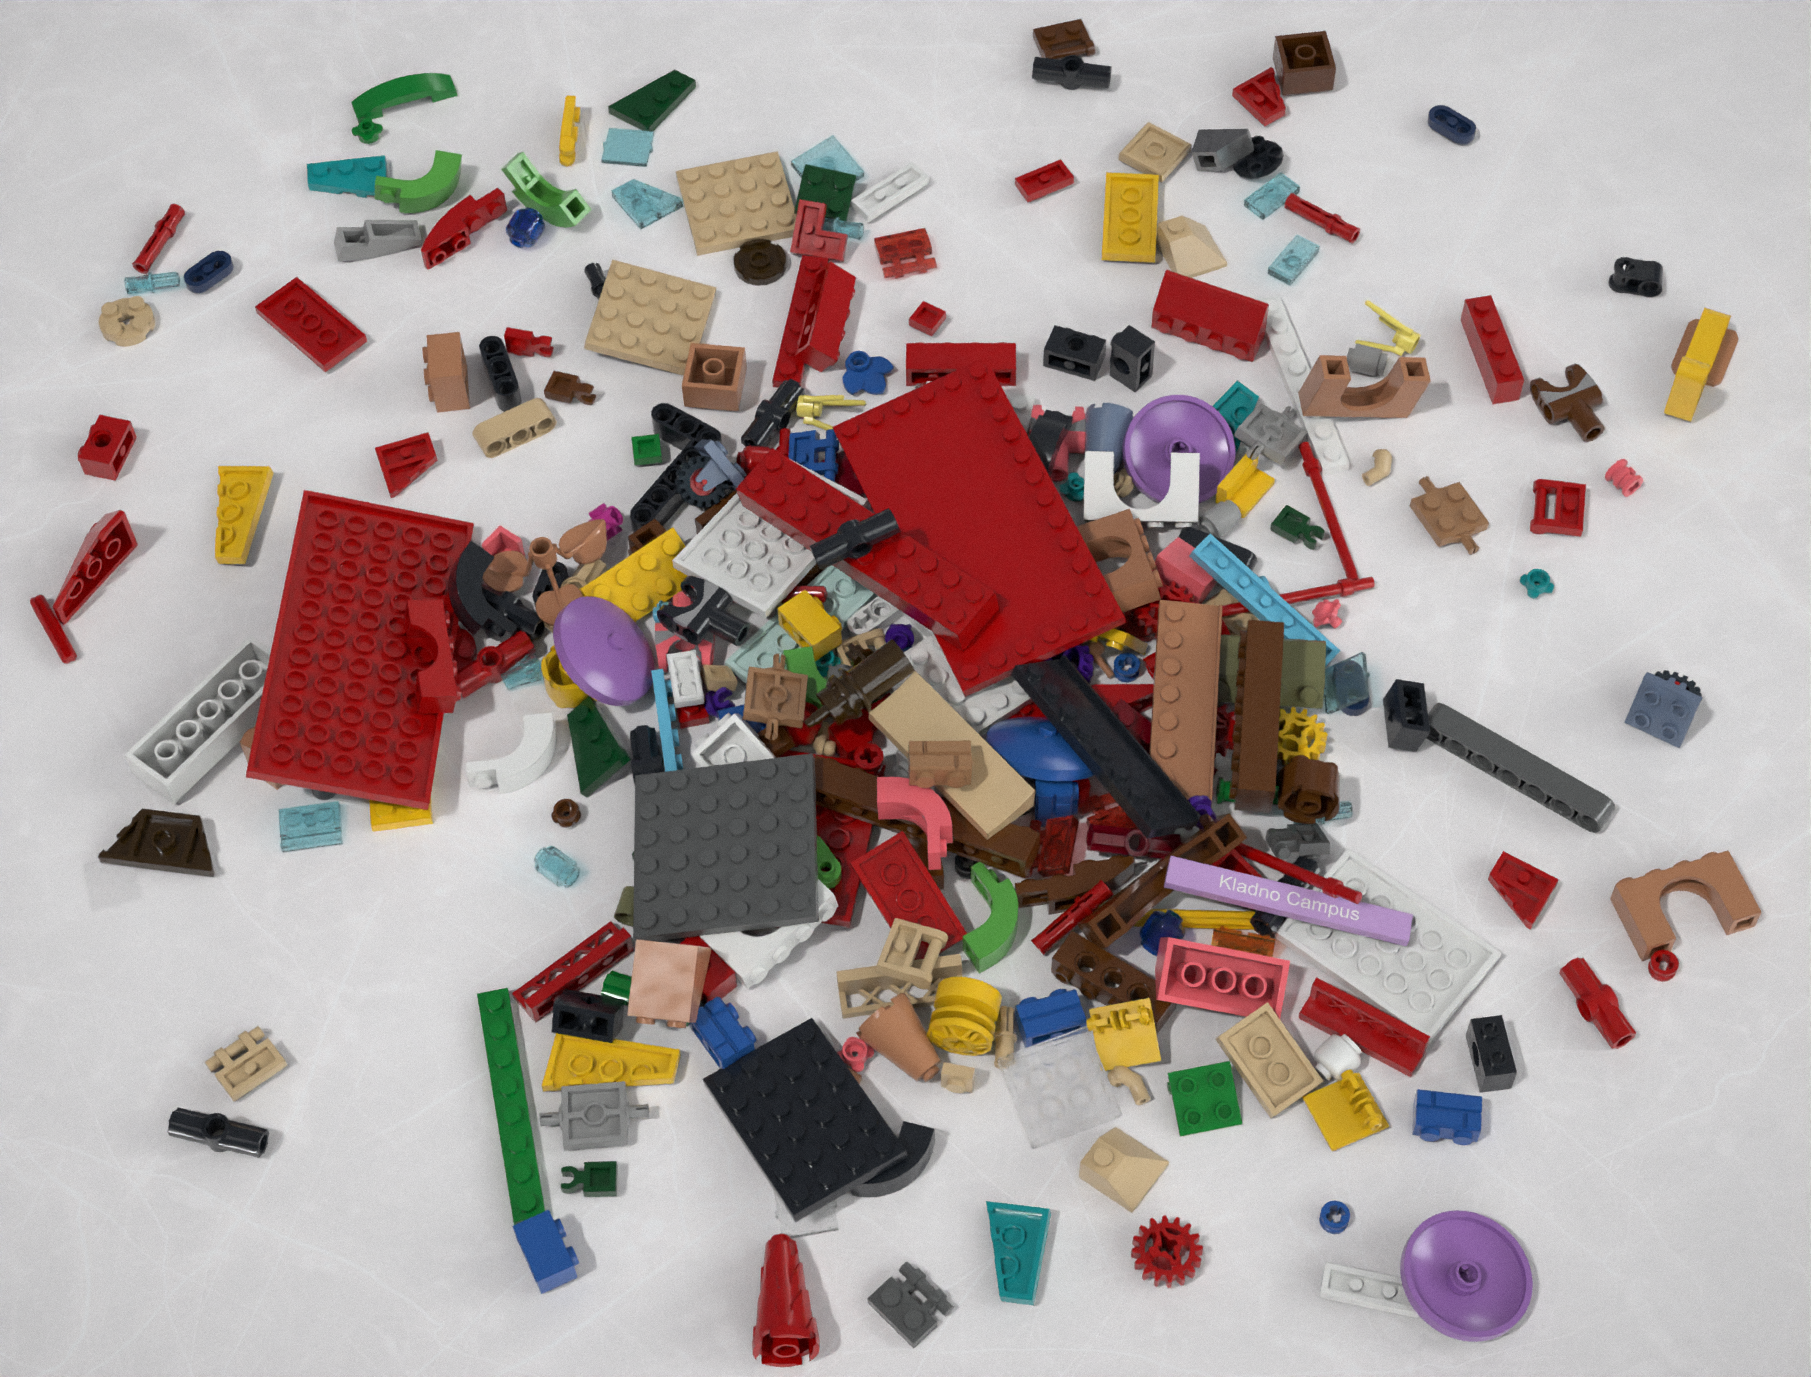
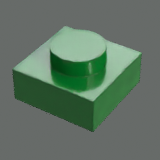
M659 434L631 437L635 466L662 463Z

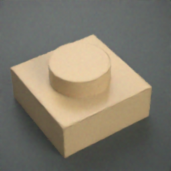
M702 664L700 676L707 690L716 692L722 687H727L731 691L736 690L738 681L732 669L724 665Z
M943 1062L941 1087L953 1093H963L964 1091L972 1093L975 1082V1068Z

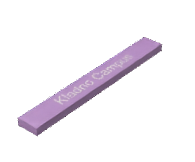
M1170 856L1164 888L1407 946L1409 943L1413 914L1364 902L1355 904L1341 897L1332 898L1323 894V892Z

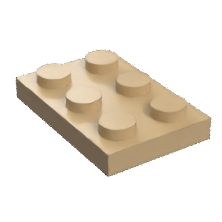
M1268 1002L1215 1038L1270 1118L1276 1116L1323 1082Z

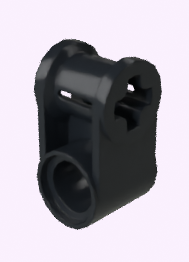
M1621 257L1615 261V272L1608 281L1609 287L1613 291L1645 297H1655L1661 294L1663 266L1659 262L1637 260L1629 257Z

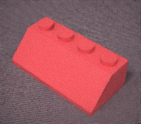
M1161 937L1155 965L1156 1000L1247 1017L1268 1002L1280 1019L1290 961L1176 938Z

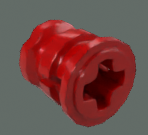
M872 743L860 745L854 753L856 768H861L867 773L878 777L882 775L884 760L882 749Z

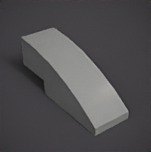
M365 220L363 227H337L334 238L338 261H357L386 256L409 249L422 242L417 220Z

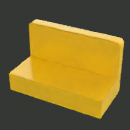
M1245 454L1217 486L1215 503L1231 500L1238 506L1241 518L1247 516L1274 485L1275 481L1273 477L1257 469L1259 456L1257 459L1251 460L1253 454L1250 458Z

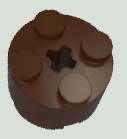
M1304 755L1294 756L1291 759V763L1285 765L1280 770L1278 776V809L1283 811V816L1290 821L1300 824H1316V819L1325 817V821H1328L1338 814L1340 808V775L1338 766L1333 762L1313 760Z

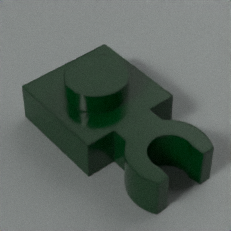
M1288 505L1277 515L1270 527L1271 531L1292 543H1295L1300 538L1307 548L1313 550L1316 548L1317 541L1311 537L1316 536L1322 540L1325 533L1324 529L1320 526H1310V517Z
M617 1161L584 1162V1171H578L573 1166L561 1168L563 1177L574 1178L571 1183L561 1184L563 1193L572 1194L583 1188L584 1197L617 1196Z

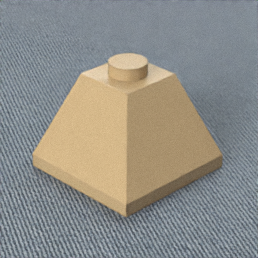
M1183 215L1158 223L1156 245L1172 272L1193 278L1227 267V261L1205 225Z
M1115 1127L1100 1136L1081 1160L1079 1178L1133 1213L1169 1165V1162Z

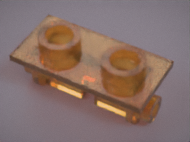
M1221 926L1220 929L1214 928L1211 945L1273 957L1276 939L1270 938L1269 935L1262 936L1248 932V935H1242V931Z

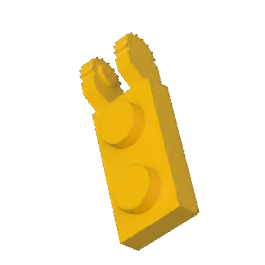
M570 95L565 96L559 142V163L566 167L572 166L575 162V142L577 143L578 127L574 126L575 122L580 123L581 107H576V96Z

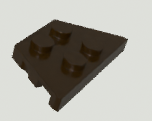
M142 808L132 818V822L116 835L118 840L107 851L103 849L98 856L100 862L104 864L214 877L215 874L203 821L199 815Z

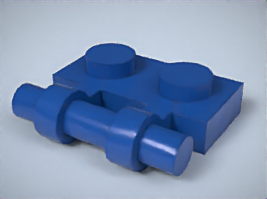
M829 429L826 431V439H820V434L816 430L790 433L789 459L835 482V475L838 474L839 467L836 463V452L839 451L840 443L834 430ZM819 452H825V462L818 463Z

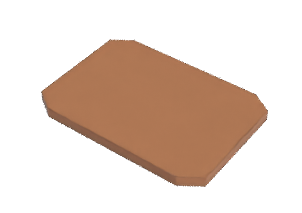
M1700 319L1688 322L1671 364L1673 374L1675 375L1682 357H1685ZM1726 330L1708 375L1706 385L1715 387L1722 383L1739 340L1736 331Z

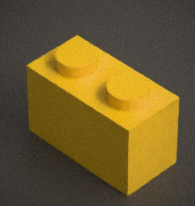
M806 590L777 608L779 625L801 648L812 646L815 661L842 644L841 630L843 628L840 621L834 615L830 616L825 611L821 601L817 597H812Z

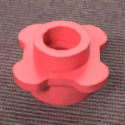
M849 1037L844 1043L842 1050L837 1053L844 1063L851 1066L853 1071L860 1072L864 1069V1063L867 1059L873 1057L874 1049L857 1037ZM854 1052L858 1053L856 1057L852 1055Z

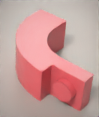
M877 777L878 820L903 819L921 827L928 841L929 870H941V857H947V843H953L952 820L944 801L931 788L909 785L908 778Z

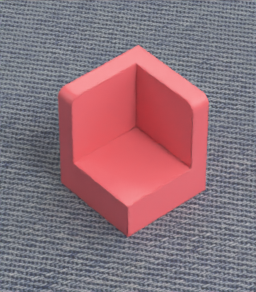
M499 526L482 543V548L492 556L504 551H518L525 556L521 538L502 526Z

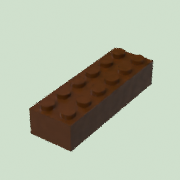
M1248 620L1247 629L1240 632L1237 654L1239 663L1236 674L1237 694L1234 705L1235 725L1233 726L1232 743H1234L1231 757L1232 778L1229 788V799L1235 800L1234 810L1271 813L1276 788L1284 622Z

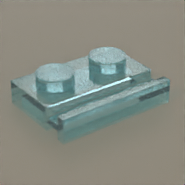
M339 801L279 809L280 847L282 852L343 844L341 806Z

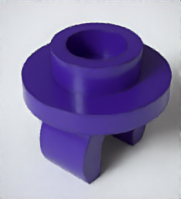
M891 624L886 631V643L892 639L901 650L912 646L914 643V633L911 625Z
M722 687L716 692H707L704 706L708 714L718 718L716 710L734 707L735 703L730 700L725 701L728 696L733 694L732 691L727 687Z
M1195 795L1188 799L1200 814V817L1204 814H1209L1213 820L1216 819V814L1211 808L1212 802L1208 796ZM1199 819L1197 825L1195 826L1199 829H1202L1203 825L1200 823Z

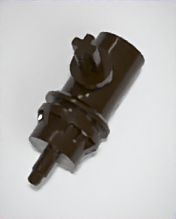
M891 639L876 651L863 649L859 643L856 646L852 643L847 646L849 651L845 655L851 660V669L848 671L842 668L838 669L840 677L837 678L833 674L828 678L826 687L816 693L823 706L805 720L808 728L818 725L829 716L838 726L848 719H859L863 716L861 711L863 708L869 713L872 708L871 703L915 671L904 652L894 640Z

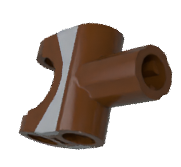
M1572 364L1565 369L1569 386L1555 387L1540 377L1531 380V396L1539 412L1549 424L1568 419L1581 439L1586 442L1595 440L1603 433L1605 427L1592 410L1602 404V393L1592 377L1579 364Z

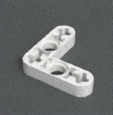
M879 596L858 610L847 621L849 637L878 628L884 629L902 615L926 638L931 636L933 632ZM879 607H886L890 610V613L886 616H878L874 611ZM865 625V630L861 628L855 630V626L863 627Z

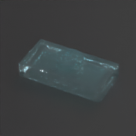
M1280 172L1244 199V206L1264 220L1284 205L1291 193L1297 195L1300 192V186Z
M1297 234L1268 267L1267 274L1291 286L1319 253L1320 246Z

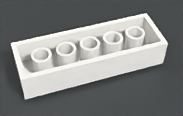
M251 635L244 640L124 754L132 774L175 804L242 739L248 729L256 725L271 649Z

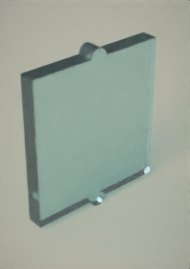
M609 128L606 142H603L602 163L647 167L649 155L653 152L654 132Z
M1361 652L1325 669V713L1330 715L1369 697L1368 677L1370 673L1367 672L1365 653Z

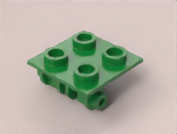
M1230 1061L1167 1073L1169 1079L1167 1089L1169 1095H1172L1180 1136L1242 1124Z

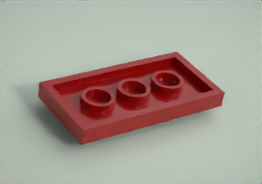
M295 277L255 306L256 312L261 318L324 372H327L367 342L366 335L298 277Z
M903 831L850 863L890 929L895 918L941 930L948 935V941L945 948L940 950V953L963 940V936L967 934ZM921 941L914 960L924 959L929 947L928 942Z

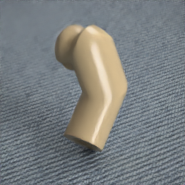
M1377 449L1374 451L1372 457L1375 458V467L1362 474V479L1367 486L1378 482L1390 474L1392 455L1387 449Z
M823 722L813 741V748L818 755L832 757L836 751V743L828 741V727L831 724Z
M1115 1066L1114 1070L1108 1073L1107 1079L1112 1086L1119 1087L1121 1084L1129 1087L1136 1105H1143L1150 1101L1149 1093L1139 1074L1125 1066Z

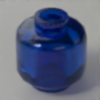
M529 207L516 210L506 226V233L510 238L509 241L518 248L534 247L545 230L542 215Z
M1167 910L1166 913L1154 911L1139 931L1142 939L1140 944L1149 953L1157 956L1161 937L1183 940L1186 934L1184 927L1181 925L1183 919L1172 910Z

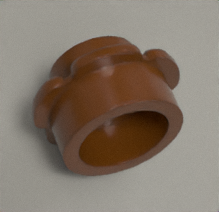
M561 799L554 805L551 817L554 823H559V826L567 828L580 820L581 812L579 811L578 804L573 800Z

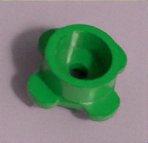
M371 118L362 119L357 127L352 128V134L358 136L359 140L364 144L376 142L379 138V133L383 131L382 125L372 122Z

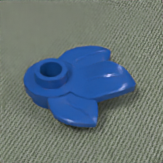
M854 351L845 361L846 372L842 377L844 388L851 395L856 394L861 389L872 395L882 394L886 388L883 375L891 372L894 366L884 357H869L864 351Z

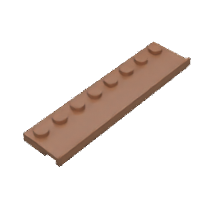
M1160 600L1158 606L1149 755L1187 800L1195 795H1205L1212 802L1223 605L1219 604V606ZM1204 814L1200 817V823L1203 827L1211 821L1209 814Z

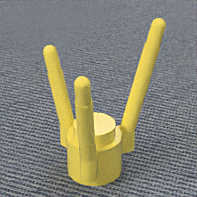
M1366 300L1365 305L1380 315L1379 321L1396 331L1392 340L1396 346L1356 340L1355 344L1393 352L1401 357L1404 352L1412 354L1420 340L1421 334L1414 332L1413 329L1406 327L1377 305Z
M800 395L797 401L796 412L798 417L804 418L803 424L814 425L827 431L833 429V426L815 419L816 416H821L823 406H864L866 401L844 400V395Z

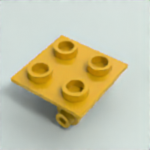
M1150 998L1089 1009L1090 1018L1086 1020L1088 1030L1093 1031L1100 1072L1113 1070L1115 1066L1130 1067L1162 1061Z
M1351 1069L1341 1074V1081L1302 1096L1332 1152L1389 1128V1124L1360 1073H1353Z

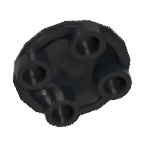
M1263 136L1252 137L1254 144L1253 152L1232 164L1234 171L1239 176L1247 179H1258L1271 174L1281 165L1284 157L1282 147L1276 142L1265 140Z

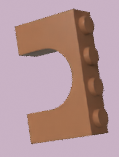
M1319 355L1298 394L1303 416L1408 418L1431 380L1426 358L1399 357L1390 373L1383 380L1365 387H1347L1351 381L1347 357Z
M1130 509L1077 526L1095 562L1114 557L1128 559L1119 569L1103 575L1122 612L1161 599L1158 588L1163 585L1158 570H1154L1157 568L1152 553L1149 552L1150 548L1146 536L1143 535L1144 531L1140 519H1133Z
M1729 850L1721 853L1710 852L1700 859L1691 862L1683 860L1671 868L1665 870L1654 869L1644 876L1635 879L1632 877L1624 878L1615 884L1610 898L1641 961L1651 959L1654 952L1658 950H1668L1671 952L1676 937L1660 906V899L1668 893L1688 891L1705 899L1714 910L1726 935L1755 927L1762 913Z

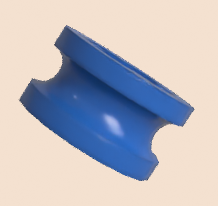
M1131 653L1118 655L1114 660L1113 673L1119 681L1126 683L1137 679L1140 669L1139 659ZM1126 664L1131 665L1128 671L1122 670Z
M1340 1201L1327 1202L1322 1207L1319 1218L1323 1230L1330 1234H1340L1345 1231L1350 1219L1349 1209ZM1330 1212H1336V1216L1338 1213L1341 1214L1339 1223H1333L1334 1219L1331 1222L1328 1220Z

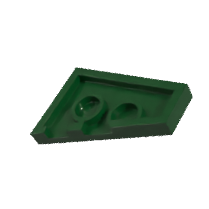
M673 70L609 105V114L650 135L696 88L695 79L677 70Z
M590 696L567 714L580 794L587 798L631 760L599 705Z

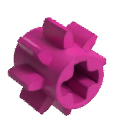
M603 503L589 512L591 517L589 521L605 520L607 541L623 530L619 526L623 523V517L616 507L609 506L607 508L606 504Z

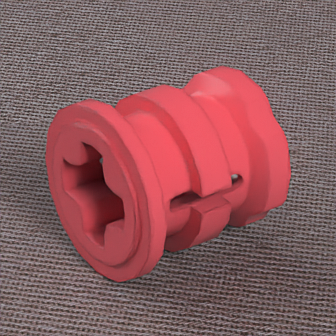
M1620 459L1608 469L1605 479L1607 481L1613 480V485L1617 489L1621 488L1622 494L1628 497L1640 488L1644 480L1640 475H1635L1636 471L1632 467H1627L1628 461L1626 459Z

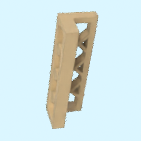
M960 954L937 958L931 974L933 976L932 983L934 984L930 985L927 993L921 998H914L907 994L909 989L914 986L913 983L876 973V966L836 971L842 1018L872 1015L882 1005L884 1008L888 1005L893 1006V1002L883 1003L876 998L881 990L888 989L897 995L905 993L913 1008L934 1006L938 983L945 978L962 977ZM924 959L914 960L912 967L920 969ZM860 994L866 998L865 1002L859 1007H847L846 995Z

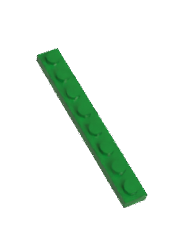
M507 987L478 993L477 998L513 1223L516 1225L546 1210L510 994Z

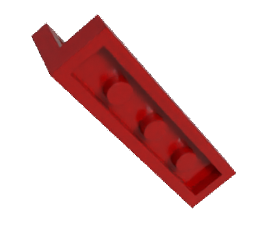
M610 921L512 993L513 998L536 1023L553 1010L554 1002L564 989L581 990L634 950L631 935L624 927L619 930ZM611 933L613 935L600 944V940ZM581 954H587L575 963V960L578 956H580ZM562 972L560 975L551 980V976H553L555 973ZM532 990L536 991L534 994H532L525 1000V995H527Z
M1317 977L1312 984L1310 996L1299 1012L1298 1017L1329 1035L1336 1034L1340 1037L1343 1034L1347 1035L1363 1053L1409 1077H1412L1423 1058L1430 1039L1429 1035Z

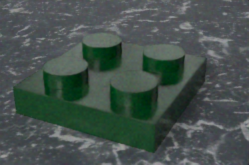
M805 164L794 214L797 215L799 200L825 203L827 209L824 222L846 226L856 175Z

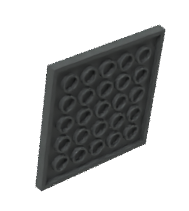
M812 753L635 775L633 938L635 942L636 939L660 941L819 922L815 758Z

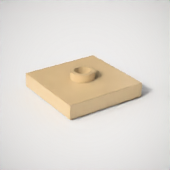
M1147 122L1122 149L1118 160L1144 174L1159 175V181L1162 183L1188 155L1192 144Z

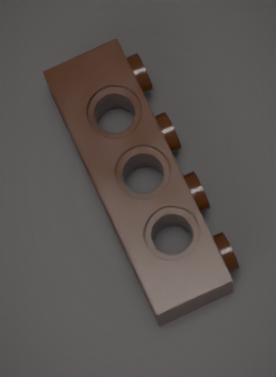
M1074 931L1069 934L1052 957L1051 973L1054 974L1055 978L1064 984L1070 983L1078 988L1090 1000L1096 999L1108 1006L1130 1002L1137 998H1150L1157 1034L1176 1009V1003L1156 1000V984L1154 979L1106 950L1100 949L1096 944ZM1089 967L1092 969V971L1083 972L1080 970V968ZM1116 983L1119 985V987L1109 988L1106 986V984Z

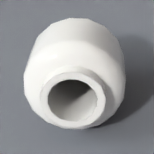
M1333 1034L1314 1052V1058L1318 1062L1314 1068L1327 1081L1331 1078L1341 1081V1074L1349 1069L1354 1071L1361 1064L1359 1054L1362 1051L1347 1035L1343 1034L1340 1037Z

